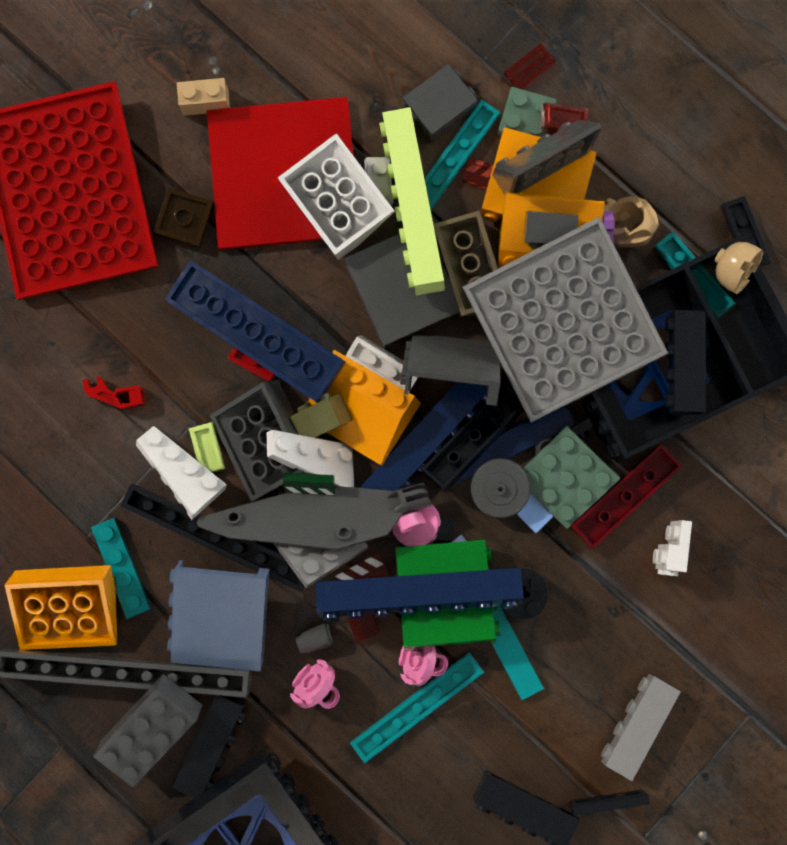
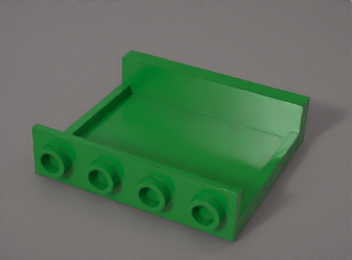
M485 540L396 548L398 576L488 570L487 562H492L491 548L486 547ZM492 606L493 608L490 610H477V607H468L464 612H452L451 609H441V612L437 614H427L426 610L415 611L416 614L401 615L404 650L406 652L415 651V648L486 641H491V644H495L496 636H500L499 621H494L493 611H497V606Z

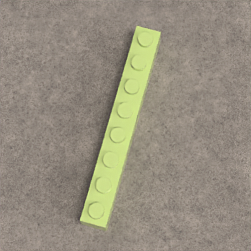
M411 107L382 112L384 122L379 123L381 136H386L388 142L383 143L385 157H390L391 164H387L389 179L394 178L395 185H391L393 200L398 199L399 206L395 207L397 222L402 221L403 228L399 229L401 243H406L407 250L403 251L405 265H410L411 272L407 273L409 288H415L416 296L444 291V277Z

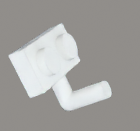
M366 157L364 160L365 172L392 206V181L389 179L387 164H390V158Z

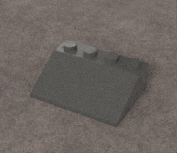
M578 120L572 124L567 122L558 128L557 133L551 136L546 134L538 139L537 144L534 146L521 148L513 158L500 160L495 165L493 177L504 195L506 192L520 193L590 153L602 126L598 122Z
M279 380L262 382L209 415L251 502L283 487L284 473H305L298 468L292 469L267 457V432L276 430L298 435L290 416L295 414Z

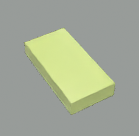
M213 422L189 428L197 461L212 473L225 470Z

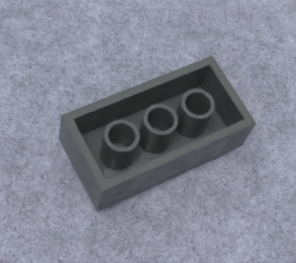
M162 674L100 741L93 757L134 787L197 721L202 704Z

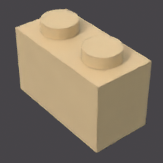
M225 78L177 82L178 105L183 116L207 114V110L230 108L229 91Z

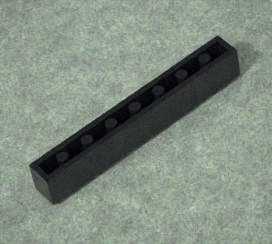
M131 483L120 505L121 507L256 571H259V568L270 569V578L300 592L303 591L305 586L280 552L257 541L229 539L199 528L197 520L202 515L198 514L191 520L185 507Z

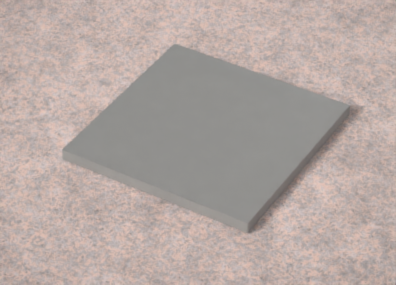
M600 217L462 287L530 422L668 354Z

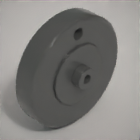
M496 458L482 464L475 472L471 482V495L474 503L483 513L494 518H508L519 513L527 504L531 491L530 480L523 467L515 461L506 458Z

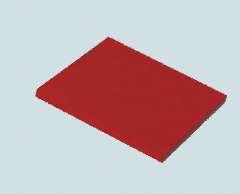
M348 97L207 110L218 249L228 250L323 240L284 188L278 177L335 134L339 136L353 155Z

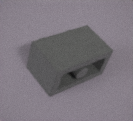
M527 211L523 242H529V247L539 248L544 243L547 244L576 229L578 215Z

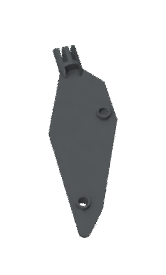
M424 482L395 491L336 486L335 495L285 493L202 516L197 520V525L199 528L229 539L339 550L387 536L402 514L430 507L432 503Z

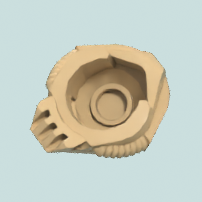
M636 196L623 197L617 201L608 198L604 202V211H613V244L618 248L647 245L659 226L657 214L648 201Z

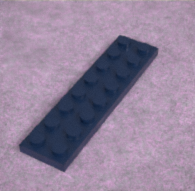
M192 260L189 261L164 299L316 403L326 394L346 364L344 360Z

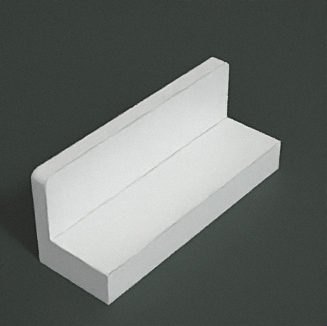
M363 335L357 336L346 357L405 390V385L400 384L403 360ZM412 376L411 389L420 377Z

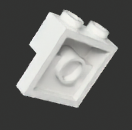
M671 521L670 526H667L665 539L668 540V544H658V549H654L653 563L656 564L655 569H658L657 574L678 576L679 572H687L691 521Z

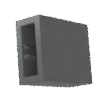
M449 64L403 97V107H411L413 120L431 142L473 112L477 106L475 91L471 87H466L462 82L463 78L457 69L453 70Z

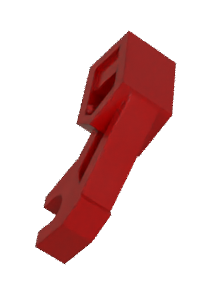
M96 377L97 386L91 387L89 379L82 380L84 392L92 399L95 398L123 411L146 405L144 390L140 385L116 388L115 392L109 390L102 377ZM129 393L130 403H122V400L119 399L121 394Z

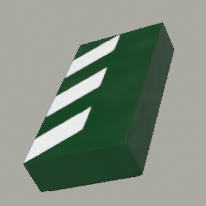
M284 473L283 483L286 493L335 495L336 485L333 475Z

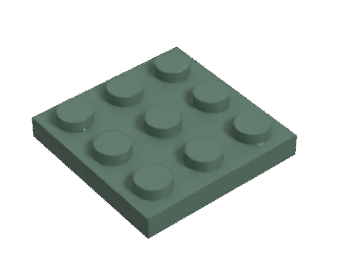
M568 425L523 467L530 480V493L566 529L620 479V476Z

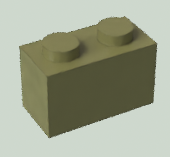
M329 393L324 394L320 401L314 405H311L309 402L298 407V413L290 416L298 435L317 438L352 421L341 395L330 396Z

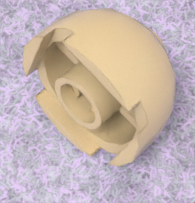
M736 242L731 244L726 250L722 248L715 258V262L718 263L716 277L719 283L729 291L736 294L740 293L750 281L747 278L752 272L755 273L764 254L762 249L747 242Z

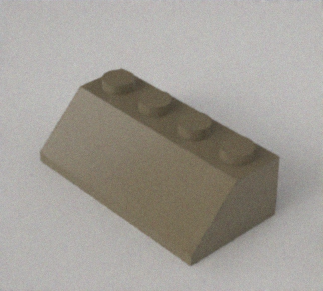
M480 210L433 224L461 317L477 316L462 287L498 269Z

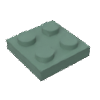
M511 87L497 134L502 135L505 127L539 137L546 135L557 99Z

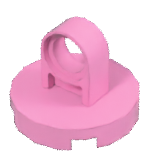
M432 504L430 507L402 514L392 528L393 534L400 543L407 547L429 545L436 539V534L441 524L439 512Z
M403 645L399 658V665L403 666L404 674H400L401 678L410 685H424L431 676H440L446 671L448 660L444 655L436 651L435 646L415 648V651L405 652ZM436 658H439L440 663L438 667L435 668Z
M319 659L316 660L317 664L313 666L307 664L297 674L292 683L295 689L293 694L290 693V697L293 702L305 709L316 704L330 709L339 701V691L333 686L335 671L326 661ZM331 690V698L328 701L323 702L322 700Z

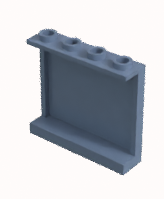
M179 560L175 569H171L170 584H173V592L169 596V607H173L172 615L169 616L168 630H172V636L168 639L167 652L171 653L170 663L261 671L265 651L270 569L259 568L258 574L183 567V560Z

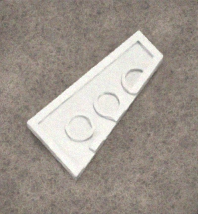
M155 426L136 440L138 449L150 465L156 468L165 485H168L174 492V497L179 504L182 503L186 508L191 520L226 490L227 484Z
M276 430L267 432V457L292 469L298 468L304 471V474L333 475L336 486L354 487L353 449L348 445Z

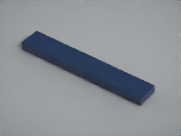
M565 405L533 422L529 420L501 434L453 486L473 477L477 469L485 462L496 458L508 459L538 444L542 440L558 434L566 425L569 427L575 425L576 423L567 406Z

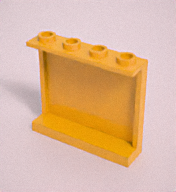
M504 127L481 209V216H484L486 220L498 222V220L502 221L505 195L493 177L495 165L504 158H513L525 146H534L541 137ZM591 151L520 192V194L585 199L597 152Z

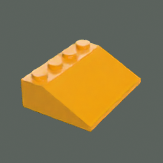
M506 192L497 253V267L500 268L537 249L529 247V242H523L527 211L578 215V228L598 217L603 221L604 201Z
M333 350L332 353L344 360L346 364L326 394L329 393L330 396L341 395L352 421L327 433L382 466L421 403L411 393L408 392V395L404 394V389L338 351ZM309 398L308 403L310 402L311 405L316 404L315 401Z
M111 565L15 570L4 586L20 650L115 646L117 644L116 587Z

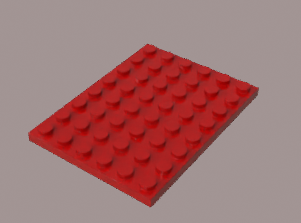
M116 81L0 108V226L16 299L18 300L159 267Z

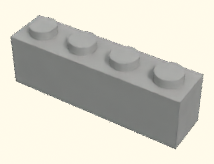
M651 674L647 678L643 677L637 688L639 691L635 700L631 699L625 710L627 713L623 722H618L613 731L614 739L611 744L607 743L601 753V757H603L601 762L605 766L633 781L681 692Z

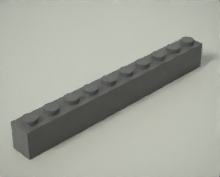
M18 649L0 650V677L149 689L164 674L187 693L247 697L251 690V670Z

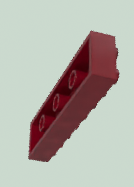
M659 444L584 512L570 528L589 549H593L683 466L662 444Z

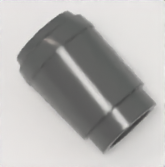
M326 623L295 635L301 654L324 649L335 643L333 632L330 631V625Z

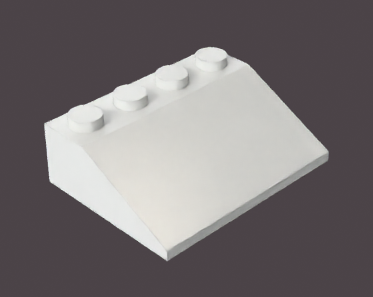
M337 134L278 177L284 188L338 260L359 246L395 212Z

